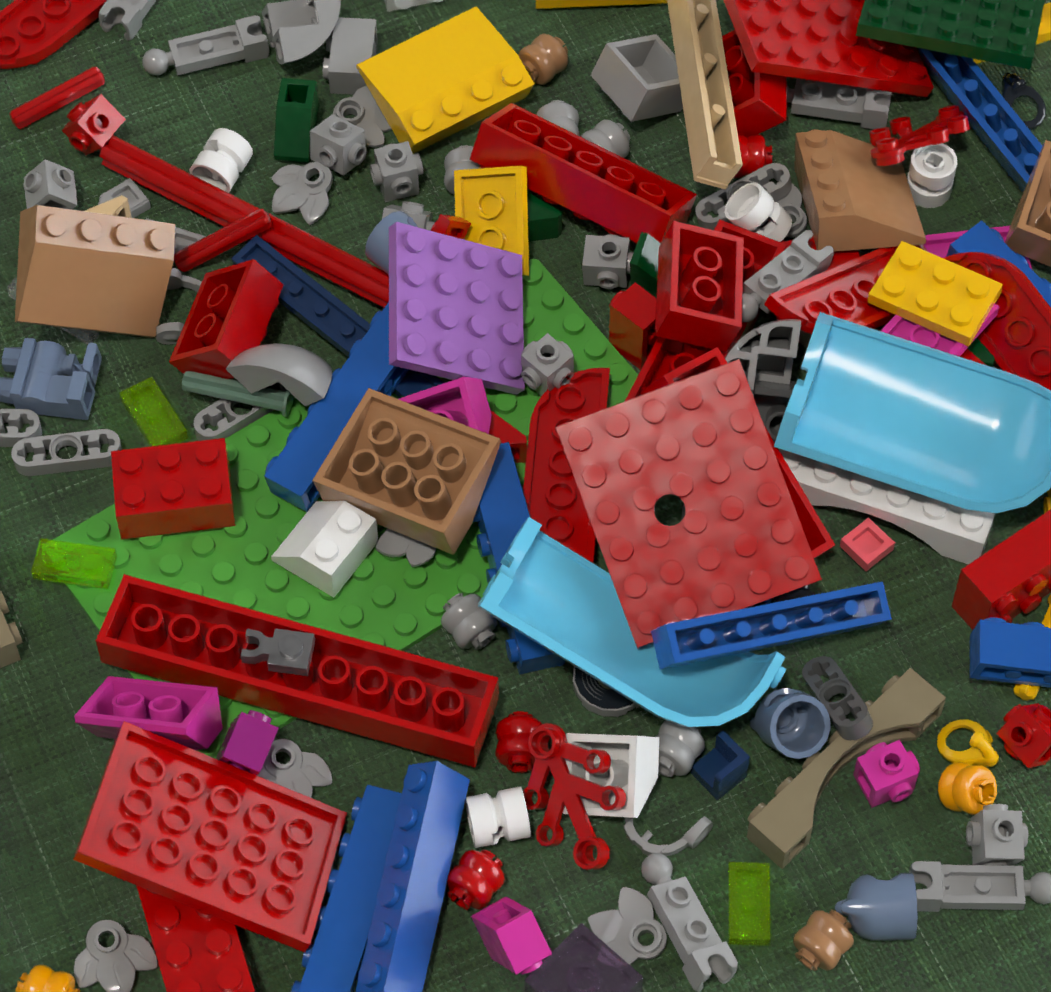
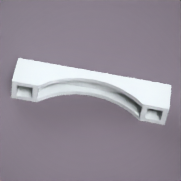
M778 448L811 505L852 509L881 518L914 534L929 544L940 555L965 564H970L982 556L995 513L960 508Z

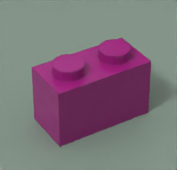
M249 710L248 714L241 712L231 722L216 759L258 775L279 728L271 725L272 719L263 713Z

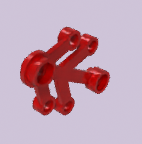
M957 105L946 106L938 110L939 115L936 117V120L915 131H912L910 117L892 119L889 121L890 128L882 127L869 131L871 145L876 146L870 151L871 157L876 159L878 166L900 163L905 160L904 152L907 150L942 144L949 141L950 134L968 131L970 129L968 116L964 115V112L960 111ZM891 133L897 135L899 139L891 138Z
M550 723L542 724L529 736V751L536 759L528 786L523 790L527 809L542 810L547 806L543 822L537 827L536 839L542 846H557L562 842L564 832L559 823L564 807H566L579 838L573 849V857L576 864L582 869H600L609 860L610 849L602 838L596 837L580 796L598 802L605 810L616 811L622 809L626 803L625 791L619 786L604 787L571 774L564 758L583 764L585 770L589 773L603 774L610 768V755L605 750H587L569 743L561 727ZM551 738V739H552V747H551V749L549 750V748H548V740ZM596 755L600 758V764L597 768L594 766ZM549 770H551L555 780L550 798L547 790L544 788ZM535 791L538 795L536 804L532 802V795ZM613 791L615 794V802L611 805L609 802V795ZM549 828H551L553 832V836L550 841L547 838V830ZM595 846L597 848L596 860L593 857V849Z

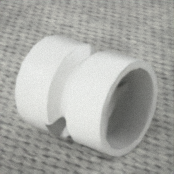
M218 128L213 131L203 148L204 151L199 153L189 172L229 193L239 177V172L244 170L252 157L253 150L249 142L238 133L229 129Z
M942 143L916 148L911 155L907 180L914 202L918 206L936 208L949 200L957 168V156L953 149Z
M756 182L740 187L729 198L725 206L724 214L732 224L781 242L786 237L792 225V218L779 203L775 202L772 196Z
M521 786L499 790L495 798H492L488 793L466 797V812L474 848L497 844L500 837H504L508 842L531 837L529 817Z

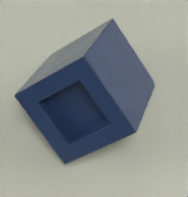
M721 731L716 735L715 748L693 765L691 774L718 801L747 777L750 757L725 731Z

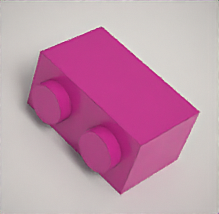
M507 896L471 916L491 959L515 974H527L536 970L542 965V960L552 954L532 911Z

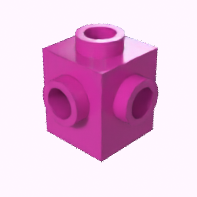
M898 740L888 745L885 742L876 744L867 750L865 755L857 757L853 775L871 808L889 800L899 802L910 796L915 789L920 767L915 755L911 751L906 752L901 741Z

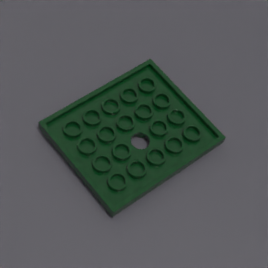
M865 0L856 36L1030 70L1044 0Z

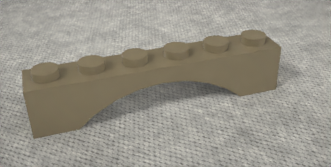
M909 668L901 677L894 675L884 685L881 691L882 695L875 702L871 700L865 702L873 721V727L866 736L857 740H846L836 730L829 739L828 743L830 745L821 753L818 751L808 757L802 765V772L794 779L791 776L787 777L775 791L776 796L767 805L762 802L750 813L747 819L749 821L747 839L781 869L809 844L816 804L827 784L839 770L856 757L866 753L867 750L876 744L885 742L888 745L898 740L901 742L916 740L941 716L946 697L913 669Z

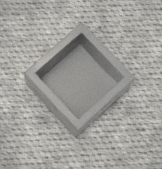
M657 34L606 43L591 76L631 122L680 112L683 109L676 56Z

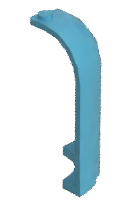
M820 312L801 365V369L807 371L805 380L798 379L793 388L774 447L967 510L1000 513L1029 505L1051 489V390L1012 373Z
M530 517L522 524L500 562L502 563L497 574L493 575L483 593L484 596L477 606L656 717L684 727L720 726L747 713L767 691L769 686L774 689L778 685L786 671V668L781 666L785 656L777 651L769 655L745 652L660 670L654 642L637 648L610 573L541 532L542 524Z

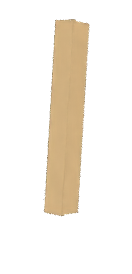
M667 0L693 178L696 182L726 190L728 184L743 166L717 3L716 0Z

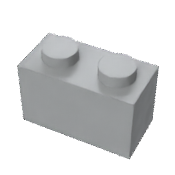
M338 17L333 31L326 39V51L330 52V58H324L323 79H329L330 93L354 95L357 89L367 86L356 66L376 55L378 43L376 19Z

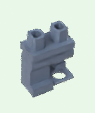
M24 338L22 347H5L2 355L3 369L5 372H15L14 378L0 377V402L14 404L15 409L32 410L38 415L88 420L95 395L94 388L102 362L98 345L88 343L82 364L78 362L76 354L67 355L64 347L53 341L36 342L35 339Z

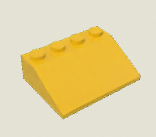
M477 6L356 66L399 143L408 141L413 154L498 112L510 103L514 104L526 98L534 86V82L518 54Z

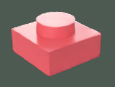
M869 517L841 538L840 547L865 571H868L892 552L895 542Z

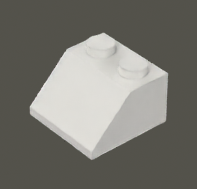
M316 501L274 552L271 560L334 598L377 544V521L374 517L346 501Z
M566 733L567 742L587 750H605L611 758L610 768L603 774L589 773L585 770L583 764L565 759L569 772L604 787L619 786L626 794L624 807L616 811L605 810L598 802L580 796L587 815L638 818L658 779L660 737ZM596 755L594 758L595 768H597L600 764V758L598 755ZM613 791L609 795V802L611 805L615 802V794ZM564 807L563 814H568L566 807Z

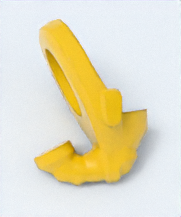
M959 719L949 722L938 734L937 748L939 753L945 760L951 763L964 762L971 766L982 765L987 768L993 767L999 761V755L992 747L993 738L991 734L975 721ZM959 728H967L974 732L969 742L972 747L964 751H954L946 745L948 735Z

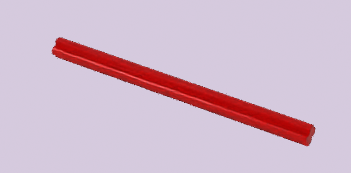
M116 136L110 137L108 145L103 146L99 156L103 158L101 165L127 178H131L133 181L224 227L260 209ZM268 213L272 225L269 229L257 234L261 239L287 259L385 308L389 302V275L342 249Z

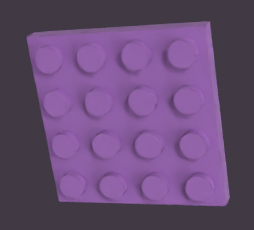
M399 222L392 224L389 227V365L452 380L461 377L482 379L483 385L486 388L515 395L524 391L525 382L521 376V354L524 350L522 255Z

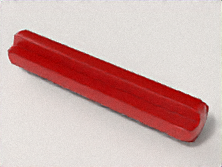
M93 66L11 110L9 113L10 119L17 129H22L104 85V76L98 67Z
M258 209L176 252L174 254L175 265L182 272L200 265L269 229L272 225L270 216L263 209Z

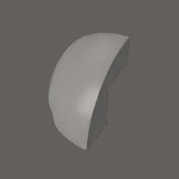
M290 0L267 3L262 11V17L270 47L276 50L277 62L279 64L295 62L317 50L330 36L336 25L340 13L341 0Z
M784 319L763 324L745 334L730 349L725 360L727 363L740 360L751 390H754L755 380L790 384L793 358L797 356L801 320Z
M274 343L247 349L237 355L226 368L251 394L280 382L304 406L324 399L332 379V368L324 359L307 349L290 344Z

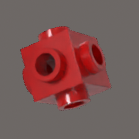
M100 94L85 104L82 102L77 104L68 113L67 118L70 121L61 131L69 138V142L75 149L88 155L98 149L101 151L103 146L108 145L110 137L114 136L116 130L126 119Z
M1039 703L1023 706L1019 704L1013 707L1004 716L1003 721L1005 724L996 734L1005 742V750L1013 758L1021 760L1027 768L1045 765L1051 759V710Z

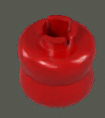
M738 135L743 166L734 176V179L745 177L772 163V145L766 146L765 138L762 135L748 137Z
M524 711L510 713L508 717L500 720L496 727L498 743L495 749V756L498 762L506 766L508 770H512V772L524 773L527 770L530 771L534 766L536 758L529 751L528 740L530 734L538 726L542 725V722L534 718L532 714Z
M485 849L481 852L476 850L466 851L458 865L449 872L446 884L450 890L448 896L453 902L458 898L459 900L455 904L462 909L468 910L470 907L474 909L485 908L493 894L505 882V875L501 870L503 864L499 858L493 861L492 859L495 855Z

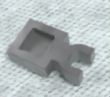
M275 628L272 638L265 636L257 630H246V643L257 644L259 647L255 650L242 649V663L257 664L262 661H268V671L308 676L315 645V635L313 633Z

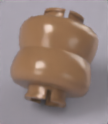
M541 34L530 45L520 50L518 56L534 83L545 85L556 74L566 69L568 65V49L566 46L563 47L565 43L560 38Z
M821 910L813 912L806 926L801 928L793 937V943L798 950L795 956L802 964L813 971H816L817 967L826 971L832 970L838 964L841 955L848 951L854 943L853 935L848 930L852 927L851 924L837 911L830 910L829 914Z

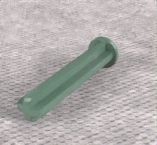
M186 371L182 378V389L184 391L282 411L283 417H288L292 409L294 396L288 390L282 391L266 387L251 394L239 381L193 371Z

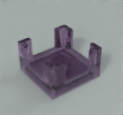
M581 923L542 962V965L524 980L525 992H642L643 976Z

